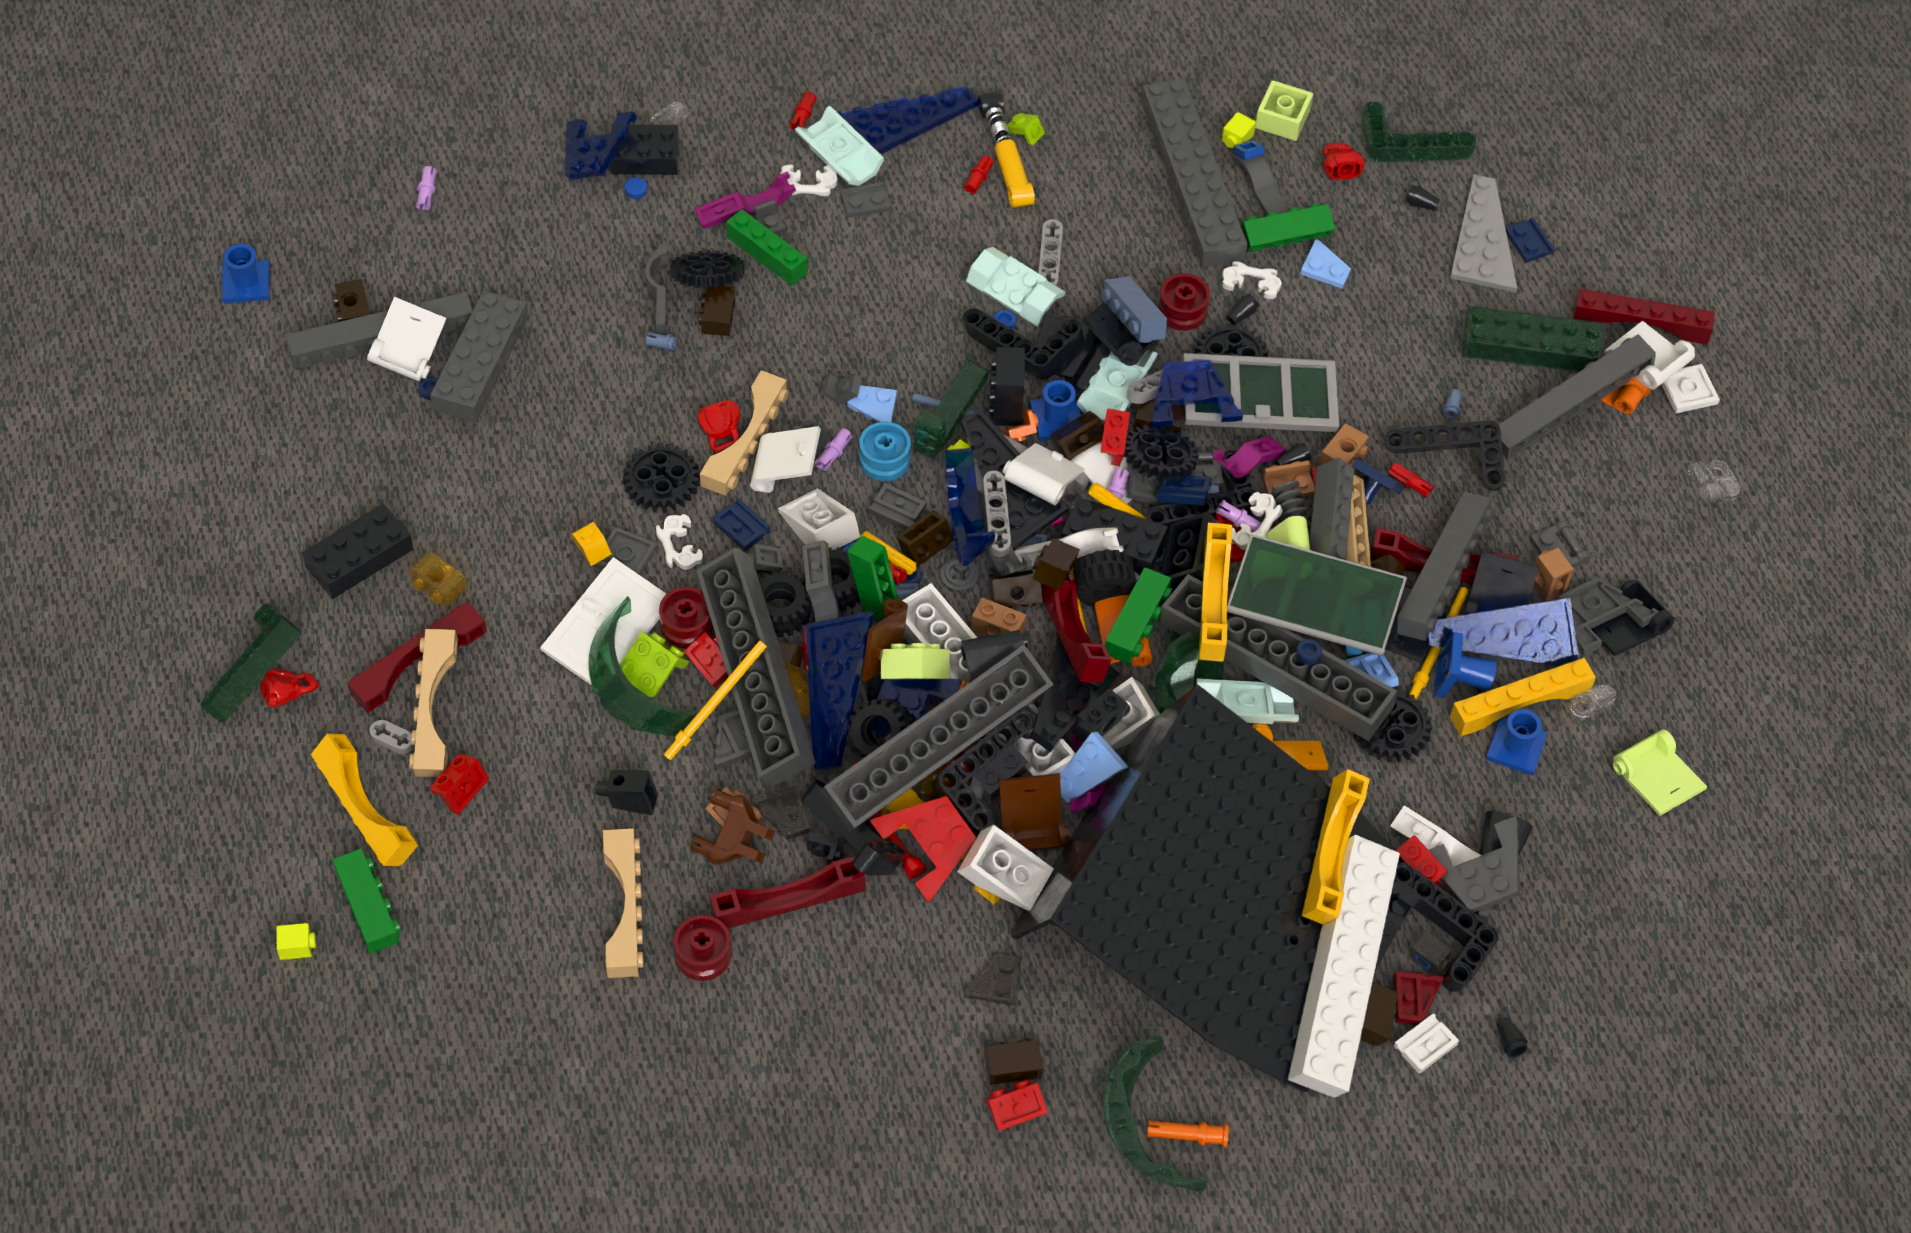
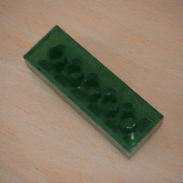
M1468 306L1464 321L1462 357L1580 372L1588 363L1596 362L1604 355L1605 323Z

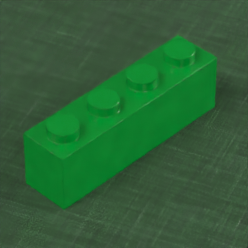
M1315 203L1306 209L1300 210L1299 207L1287 210L1286 213L1271 212L1262 218L1257 216L1248 217L1242 223L1241 229L1247 242L1246 253L1330 236L1335 230V225L1329 204L1321 205V203Z
M741 209L726 221L727 238L789 285L793 286L807 274V257Z
M862 535L856 543L850 546L847 553L863 613L873 620L880 622L887 618L882 613L884 602L889 599H898L886 547Z
M1144 567L1105 640V647L1109 656L1130 665L1134 657L1140 656L1144 647L1142 643L1144 638L1149 639L1153 631L1154 625L1152 623L1154 619L1159 620L1162 604L1164 601L1166 602L1173 592V589L1170 588V577Z
M361 848L332 859L336 874L369 954L399 943L397 934L401 933L396 918L393 920L390 918L389 913L392 912V908L388 898L382 899L380 892L384 890L379 877L374 878L371 871H374L375 868L371 857H365Z

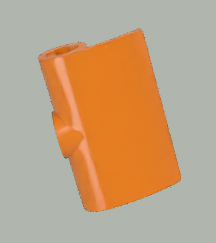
M1633 378L1602 398L1601 401L1630 415L1642 397L1646 398L1651 389L1636 378Z
M1130 594L1107 598L1095 603L1094 607L1102 644L1105 645V640ZM1144 638L1142 642L1144 647L1140 656L1134 657L1131 663L1135 667L1146 666L1153 661L1149 639ZM1110 656V664L1120 661Z

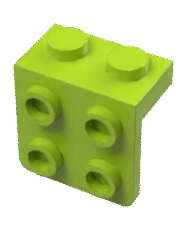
M641 632L619 665L617 673L645 695L652 698L657 696L675 667L684 669L690 661L683 656L685 654L684 651L674 645L672 647L668 646L665 643L666 639L656 632L653 634Z

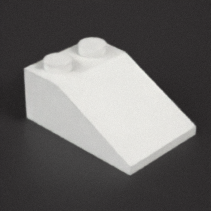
M818 488L778 508L781 516L805 545L825 540L828 543V547L836 550L837 547L845 546L860 537L854 512Z
M1133 677L1112 690L1128 703L1122 720L1102 737L1113 750L1130 744L1153 719L1160 715L1143 685Z
M992 825L979 833L957 872L976 886L1030 911L1054 868L998 827Z

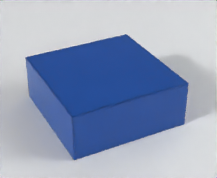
M1254 140L1235 145L1234 153L1247 160L1264 154V146Z

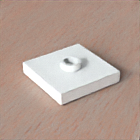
M1702 364L1681 368L1661 384L1675 414L1717 405L1720 400Z

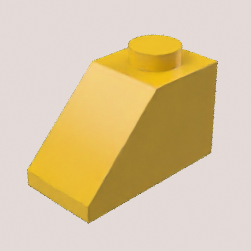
M594 522L570 534V537L591 566L612 555L603 534Z

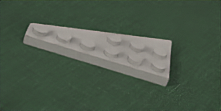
M1474 174L1450 278L1516 293L1518 288L1496 180Z

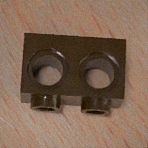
M934 510L896 536L902 553L916 562L917 567L955 541L947 519Z

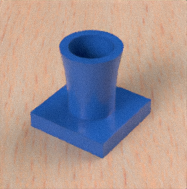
M235 244L229 247L224 253L225 263H222L223 303L270 300L269 260L256 261L255 250L247 244Z
M1054 380L1049 382L1043 389L1044 398L1029 400L1032 413L1036 414L1038 419L1036 430L1039 441L1052 440L1050 434L1081 416L1077 406L1075 389L1066 381Z
M1453 632L1437 657L1434 696L1444 698L1456 681L1476 687L1484 692L1489 691L1496 674V660L1462 655L1463 634Z
M1519 709L1512 712L1508 719L1500 718L1486 760L1533 776L1548 734L1541 730L1542 722L1538 715L1530 710Z

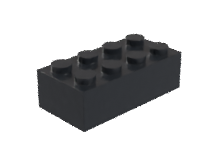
M1078 497L1061 532V539L1087 529L1117 528L1118 534L1116 535L1119 546H1123V552L1127 553L1132 559L1134 571L1141 575L1144 567L1154 570L1157 559L1166 543L1168 526Z
M382 504L302 552L307 570L327 594L334 599L411 552L413 545L408 531L389 509Z

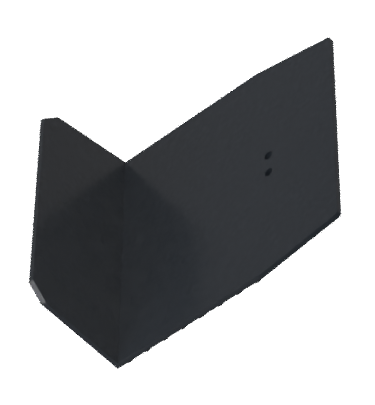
M1197 684L1153 719L1128 745L1121 756V759L1128 768L1115 774L1105 782L1104 791L1095 806L1088 808L1072 833L1070 840L1067 841L1065 847L1053 863L1052 868L1054 869L1030 911L1024 909L1012 928L1011 938L1017 940L1051 923L1055 924L1210 1044L1301 1092H1307L1310 1088L1288 1080L1323 925L1303 917L1302 913L1331 787ZM1359 812L1349 838L1357 835L1396 851ZM1399 856L1398 864L1405 863V861ZM1396 875L1400 881H1404L1401 876ZM1392 892L1375 971L1411 908L1409 904ZM1301 918L1305 920V925L1301 922ZM1289 938L1294 941V945L1290 943Z

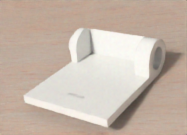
M394 297L379 335L369 351L367 361L419 382L421 378L426 379L431 368L428 362L447 318Z
M1643 321L1604 351L1606 353L1608 350H1614L1625 339L1633 338L1639 334L1656 352L1654 365L1646 366L1635 377L1649 389H1656L1695 358V350L1691 343L1680 340L1673 345Z
M816 426L762 435L751 478V488L754 491L770 493L773 491L775 480L811 475L821 430L820 427Z
M1100 441L1070 461L1085 468L1083 474L1088 477L1091 484L1099 483L1107 489L1111 484L1114 469L1122 468L1119 476L1121 478L1124 469L1128 471V463H1126L1127 458L1123 457L1120 466L1111 465L1112 456L1100 452L1102 443ZM1128 477L1123 489L1125 491L1124 497L1121 498V500L1124 501L1126 504L1132 500L1127 498V489H1125V487H1127Z
M1035 443L1013 461L1009 460L1003 469V473L1005 474V480L1056 505L1060 501L1066 486L1082 474L1085 468L1064 458L1062 454L1056 451L1052 452Z

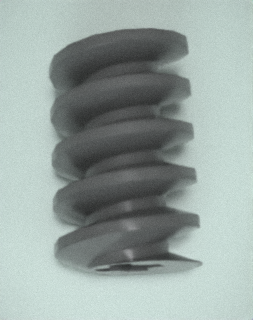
M1298 481L1283 483L1275 487L1271 492L1275 498L1276 507L1280 505L1283 510L1278 518L1279 524L1286 518L1301 516V514L1307 511L1305 507H1299V505L1304 503V499L1296 498L1302 494L1301 490H1294V488L1300 485ZM1301 516L1304 517L1307 521L1309 520L1308 516Z

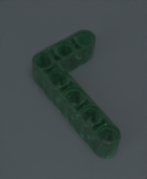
M1369 101L1364 106L1362 126L1368 158L1374 162L1467 160L1473 156L1476 137L1470 132L1388 134L1383 105L1377 101Z
M968 360L935 412L932 413L926 409L922 411L915 426V451L933 460L937 459L935 456L938 452H942L987 381L990 373L988 369Z
M269 603L262 605L253 618L264 630L201 702V708L219 722H224L232 715L300 635L301 630Z

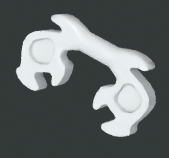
M793 165L781 167L780 174L788 171L790 176L788 182L790 185L794 184L796 191L792 195L803 193L828 196L830 195V189L837 185L836 173L829 166H824V173H820L817 170L816 182L818 184L800 185L797 183L801 179L800 170L794 173Z
M1233 261L1232 267H1227L1223 271L1222 287L1229 291L1234 290V284H1238L1239 288L1242 287L1244 276L1242 275L1261 278L1258 292L1265 290L1264 298L1266 299L1276 298L1281 288V280L1277 277V270L1259 269L1247 266L1239 261Z
M1256 492L1249 498L1252 513L1259 517L1266 513L1265 519L1259 529L1254 532L1246 524H1240L1242 529L1239 532L1232 528L1231 544H1236L1241 550H1246L1251 534L1266 538L1271 525L1283 512L1280 505L1276 507V501L1271 494Z
M685 514L681 516H668L664 521L663 530L659 525L656 526V535L662 542L665 550L667 565L672 568V562L674 561L681 569L688 570L697 564H701L703 554L700 549L694 554L692 553L693 545H687L682 548L681 553H678L674 550L670 539L672 534H675L677 537L687 535V529L682 527H691L690 518Z

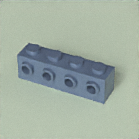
M1130 276L1104 281V289L1101 292L1103 302L1110 307L1112 312L1116 314L1139 342L1149 343L1152 340L1165 339L1167 318Z

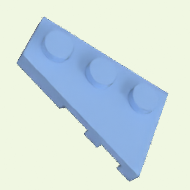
M1093 732L1089 735L1060 774L1061 796L1067 803H1070V799L1082 797L1093 790L1094 787L1108 781L1115 774L1128 768L1126 763L1098 732Z

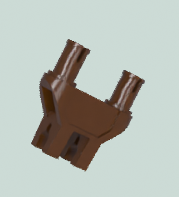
M715 789L712 794L721 797V800L711 796L710 803L728 810L727 818L716 843L696 835L692 841L701 844V846L691 843L690 850L707 856L714 865L730 862L743 856L762 863L765 853L749 847L754 834L772 840L775 830L758 823L755 813L745 796H732L720 789Z

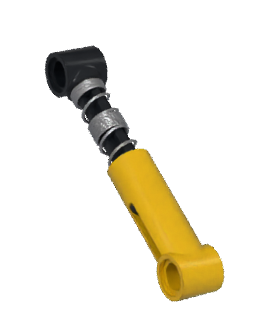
M997 92L979 95L978 107L981 116L987 118L993 139L996 142L995 153L1008 189L1011 208L1033 205L1035 197L1032 184L1028 183L1016 144L1011 140L1007 124L1003 121L1004 101L1002 94Z

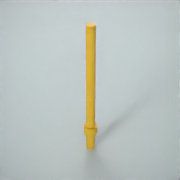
M1461 587L1420 671L1416 672L1412 680L1413 686L1407 698L1415 695L1413 701H1416L1422 688L1426 687L1429 681L1428 675L1469 593L1467 588Z
M761 640L758 641L688 726L678 732L675 736L676 740L664 753L669 760H672L683 746L686 747L692 740L691 736L766 649L767 645Z

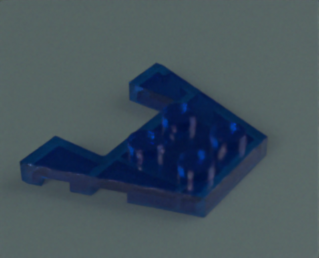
M633 111L617 113L611 133L584 137L588 124L583 119L568 121L565 176L569 179H580L604 175L618 152L615 149L620 140H625L629 133L626 129L631 122L635 123L638 116Z
M1210 360L1164 363L1152 418V427L1173 426L1174 419L1171 409L1173 405L1217 402L1221 422L1242 421L1243 413L1235 405L1231 393H1228L1225 389L1222 378Z
M885 679L877 699H891V701L900 702L901 707H906L909 710L906 714L912 715L914 720L910 721V723L913 724L924 715L931 695L946 700L958 692L962 681L959 679ZM881 715L878 716L872 724V730L888 741L891 736V726L886 718Z

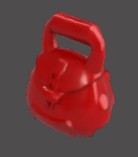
M1341 142L1327 144L1323 148V154L1326 158L1323 161V168L1329 180L1351 179L1360 176L1363 172L1365 159L1358 152L1354 151L1350 145Z
M734 401L718 402L698 411L700 428L708 435L710 448L716 454L732 446L739 439L737 425L740 418V408ZM732 435V441L716 446L717 440Z
M268 666L260 676L261 696L267 706L278 708V706L296 700L300 695L313 692L319 687L318 682L311 673L294 675V673L286 669L279 670ZM305 680L308 686H301L299 681Z

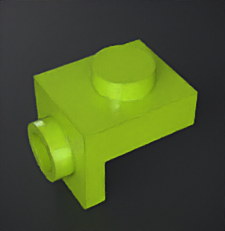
M1018 113L1007 124L1011 134L1024 135L1029 145H1034L1045 133L1037 115Z

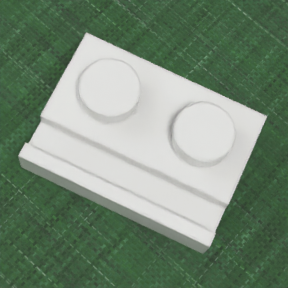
M1433 1013L1397 1040L1394 1048L1398 1049L1406 1061L1420 1074L1456 1047L1459 1040L1442 1022L1436 1019V1015Z

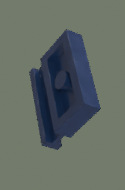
M1533 217L1526 222L1523 220L1505 226L1508 238L1525 263L1554 254V247Z
M1186 475V478L1179 476L1177 481L1172 477L1169 478V481H1166L1163 477L1160 491L1157 493L1158 502L1204 506L1205 499H1207L1212 485L1211 477Z
M738 498L734 504L728 505L712 517L713 524L745 552L760 541L763 535L770 533V526Z

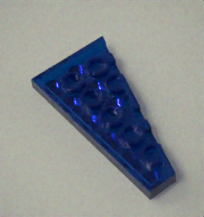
M965 86L944 90L938 95L928 96L923 94L919 95L918 99L908 100V98L877 103L871 108L861 109V107L852 108L850 112L842 113L841 110L836 112L881 155L977 107L979 100Z
M1570 597L1438 618L1434 632H1430L1427 637L1428 645L1444 647L1453 632L1463 634L1462 650L1556 666H1562L1579 660Z
M868 611L805 624L813 756L816 762L814 764L815 770L841 767L849 731L847 730V725H850L851 722L849 718L853 713L865 658L868 631L872 626L874 617L873 612Z

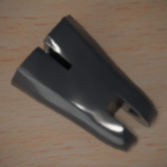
M1496 810L1485 813L1480 855L1502 848L1494 824L1514 816ZM1517 818L1519 822V856L1533 827L1528 821Z

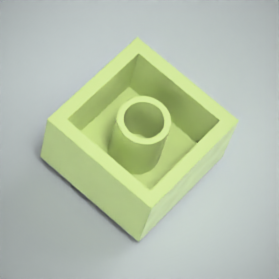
M1272 80L1258 109L1255 128L1297 141L1310 112L1313 93Z
M891 644V649H883L881 679H950V649H940V644Z

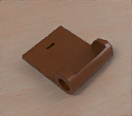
M898 599L886 600L882 613L887 618L869 628L861 681L867 682L881 672L883 649H891V644L903 643L908 605L904 601Z
M1060 774L1000 779L1001 830L1029 851L1065 847V842L1070 840L1068 826L1063 825L1061 816Z

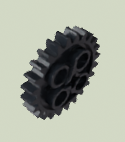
M708 250L704 253L702 251H698V253L690 252V255L682 254V257H676V260H672V264H670L671 278H674L675 282L679 281L680 284L687 283V287L692 285L695 288L704 286L705 289L709 286L717 288V285L725 287L726 283L732 285L733 281L739 282V278H743L745 274L744 261L740 260V257H735V254L728 255V252L720 253L718 250L716 252Z
M1226 323L1224 329L1217 325L1216 331L1209 328L1208 334L1203 332L1202 338L1197 340L1194 354L1268 357L1269 350H1266V343H1261V336L1254 337V330L1248 333L1247 326L1240 330L1238 324H1235L1234 328H1230L1229 323ZM1197 362L1196 369H1202L1201 376L1208 375V382L1215 379L1216 386L1222 382L1225 389L1228 388L1230 384L1229 364ZM1239 364L1240 384L1246 388L1247 381L1253 385L1255 378L1260 380L1262 373L1266 372V365Z
M1152 424V428L1143 425V429L1136 427L1135 432L1129 431L1123 457L1127 458L1126 463H1132V469L1139 468V474L1146 472L1148 473V478L1155 475L1157 480L1164 477L1166 481H1169V478L1172 477L1177 481L1179 476L1186 478L1187 474H1192V471L1196 469L1199 454H1197L1198 448L1194 447L1195 443L1188 442V436L1181 437V431L1174 433L1173 428L1165 430L1164 425H1162L1159 429Z
M657 443L656 449L648 445L647 452L639 449V456L632 454V461H627V468L623 469V484L625 485V492L629 493V499H635L637 506L644 503L645 510L653 506L654 512L657 511L658 507H662L663 512H666L668 506L675 510V504L677 503L683 507L684 499L691 501V494H697V487L700 486V470H698V463L694 462L693 455L687 457V450L679 453V446L672 450L668 443L665 448H661L660 443Z
M1403 690L1400 695L1397 694L1394 708L1371 739L1367 741L1356 734L1355 741H1363L1361 749L1370 748L1368 755H1372L1375 752L1378 753V760L1383 755L1387 757L1388 762L1391 761L1392 757H1395L1400 762L1403 755L1407 760H1410L1412 753L1418 756L1420 749L1424 750L1426 743L1429 742L1432 730L1430 725L1432 718L1427 716V708L1421 709L1422 701L1414 703L1415 695L1407 698L1405 697L1406 691ZM1400 711H1404L1401 713V715L1398 716L1397 722L1393 723L1396 719L1397 714ZM1387 726H1390L1386 736L1383 739H1380L1386 732Z

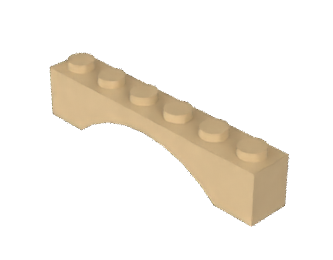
M762 370L760 371L751 386V400L754 411L747 430L732 446L710 456L700 473L701 487L725 496L730 489H735L738 483L737 476L740 471L745 472L750 454L754 455L758 449V440L762 435L767 434L770 420L776 419L779 404L785 403L789 390L786 387V379Z
M425 629V638L420 639V652H423V661L418 662V675H421V684L416 685V698L419 699V707L414 708V722H417V729L412 731V745H415V752L410 754L409 760L410 769L414 770L416 777H439L447 768L448 752L434 729L432 706L440 681L456 663L458 638L455 630Z
M634 829L603 830L605 864L613 871L625 894V905L621 922L614 935L606 943L607 978L639 976V968L644 967L643 952H638V944H643L642 929H637V921H642V906H637V899L641 898V883H636V876H641L640 860L635 861V853H640V839L635 838Z

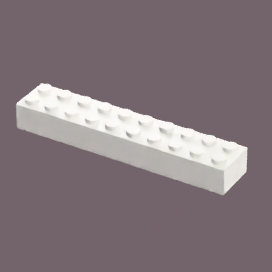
M931 583L902 600L908 605L904 638L910 645L912 643L940 644V649H950V679L939 680L953 695L958 692L963 680L970 683L968 666L964 664L961 655L960 642L977 637ZM1033 703L1021 709L1031 712L1034 719L1037 716L1038 709ZM1016 719L1017 725L1020 728H1025L1024 722L1021 719ZM1032 729L1013 744L1032 767L1021 777L1061 774L1076 754L1064 739L1049 752L1030 738ZM998 733V739L1006 743V737Z
M1357 835L1348 839L1342 866L1344 897L1339 918L1326 925H1322L1288 1080L1332 1097L1349 1092L1400 854Z

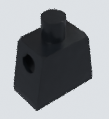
M613 770L608 781H598L596 784V795L608 797L612 808L653 815L658 792L649 770Z

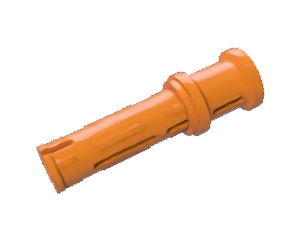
M1149 1120L1148 1138L1198 1141L1200 1146L1217 1144L1227 1148L1229 1124L1216 1126L1207 1125V1122H1202L1199 1125Z

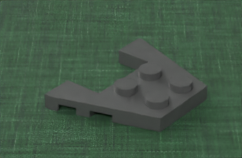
M1598 577L1558 596L1560 609L1583 656L1602 646V640L1591 630L1592 628L1625 612L1641 627L1649 624L1652 617L1659 611L1655 608L1650 610L1642 606L1643 602L1636 598L1631 600L1622 595L1623 591Z
M1516 816L1494 824L1502 848L1453 867L1444 844L1429 850L1447 870V873L1442 877L1444 881L1472 912H1477L1520 895L1518 863L1519 822Z

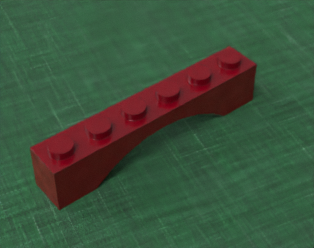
M1579 289L1574 303L1572 322L1599 326L1614 322L1640 323L1643 321L1648 325L1667 330L1683 341L1708 345L1714 327L1715 312Z
M1377 527L1370 561L1390 554L1404 565V570L1421 573L1433 549L1418 544L1401 532ZM1492 552L1493 554L1519 560L1518 556ZM1481 554L1470 555L1467 568L1462 569L1461 582L1473 584Z
M1069 574L1060 590L1042 583V599L1079 681L1103 683L1111 658L1105 645L1093 642L1084 630L1078 610L1077 586L1072 574Z
M468 602L455 607L450 614L441 620H436L427 628L455 630L458 638L457 646H467L487 632L485 620ZM425 631L415 634L410 641L401 647H396L391 654L382 660L374 662L369 669L355 675L347 683L350 695L367 714L388 700L397 678L409 665L423 656V652H420V639L425 638Z
M856 856L834 861L810 876L785 885L753 890L734 888L710 895V909L713 917L722 921L727 928H732L864 892L865 874L854 867L852 861Z

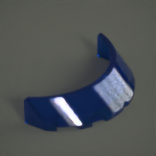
M972 448L945 451L948 511L951 517V530L955 539L953 542L956 555L962 566H968L994 544L996 536L994 531L986 532L978 498L974 451Z

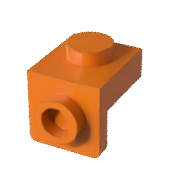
M1030 409L1022 410L1025 424L1003 429L1006 436L1019 442L1026 440V435L1037 433L1038 419L1036 414L1032 413Z

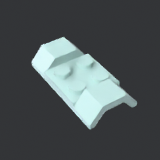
M831 106L826 108L821 120L808 129L801 127L795 129L796 133L809 145V148L848 184L862 185L878 173L884 161L883 156Z
M994 247L984 249L971 266L966 280L967 283L1037 327L1042 324L1045 313L1054 301L1066 294L1065 291L1047 281L1042 275Z
M1111 351L1109 357L1102 359L1099 365L1101 367L1099 371L1090 379V386L1081 394L1077 401V406L1084 414L1088 411L1093 412L1103 423L1105 422L1107 409L1126 411L1132 403L1126 397L1128 386L1147 377L1148 371L1158 353L1153 351L1137 364L1128 366L1123 364Z
M1197 679L1196 685H1200L1247 723L1294 724L1299 720V716L1295 715L1293 698L1265 682Z

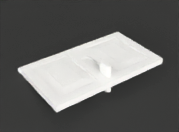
M613 557L543 643L540 650L602 692L617 674L619 665L640 633H649L658 622L660 602L666 593Z

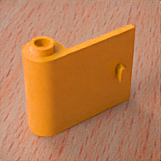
M1255 723L1252 725L1253 728L1307 770H1328V763L1321 741H1273L1272 731L1267 724Z

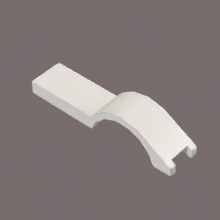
M1117 528L1087 529L1058 539L1080 549L1077 558L1094 553L1095 551L1108 549L1124 551L1123 546H1119L1116 535L1118 534ZM1051 541L1017 548L1015 554L1021 563L1022 557L1027 555L1032 561V566L1026 569H1032L1044 545L1049 546Z
M1403 806L1390 825L1391 828L1408 839L1413 835L1417 836L1428 850L1444 844L1453 867L1482 856L1406 806Z

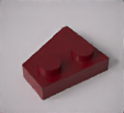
M1396 971L1393 974V990L1398 993L1395 1023L1419 1025L1424 1021L1444 978L1442 976Z

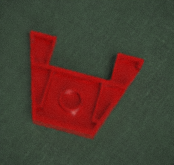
M947 796L870 820L883 839L905 824L936 866L935 869L915 882V885L927 902L933 898L976 839Z

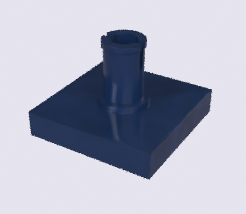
M1356 458L1352 464V467L1367 475L1368 481L1364 486L1366 503L1371 504L1380 486H1386L1399 495L1403 491L1404 486Z

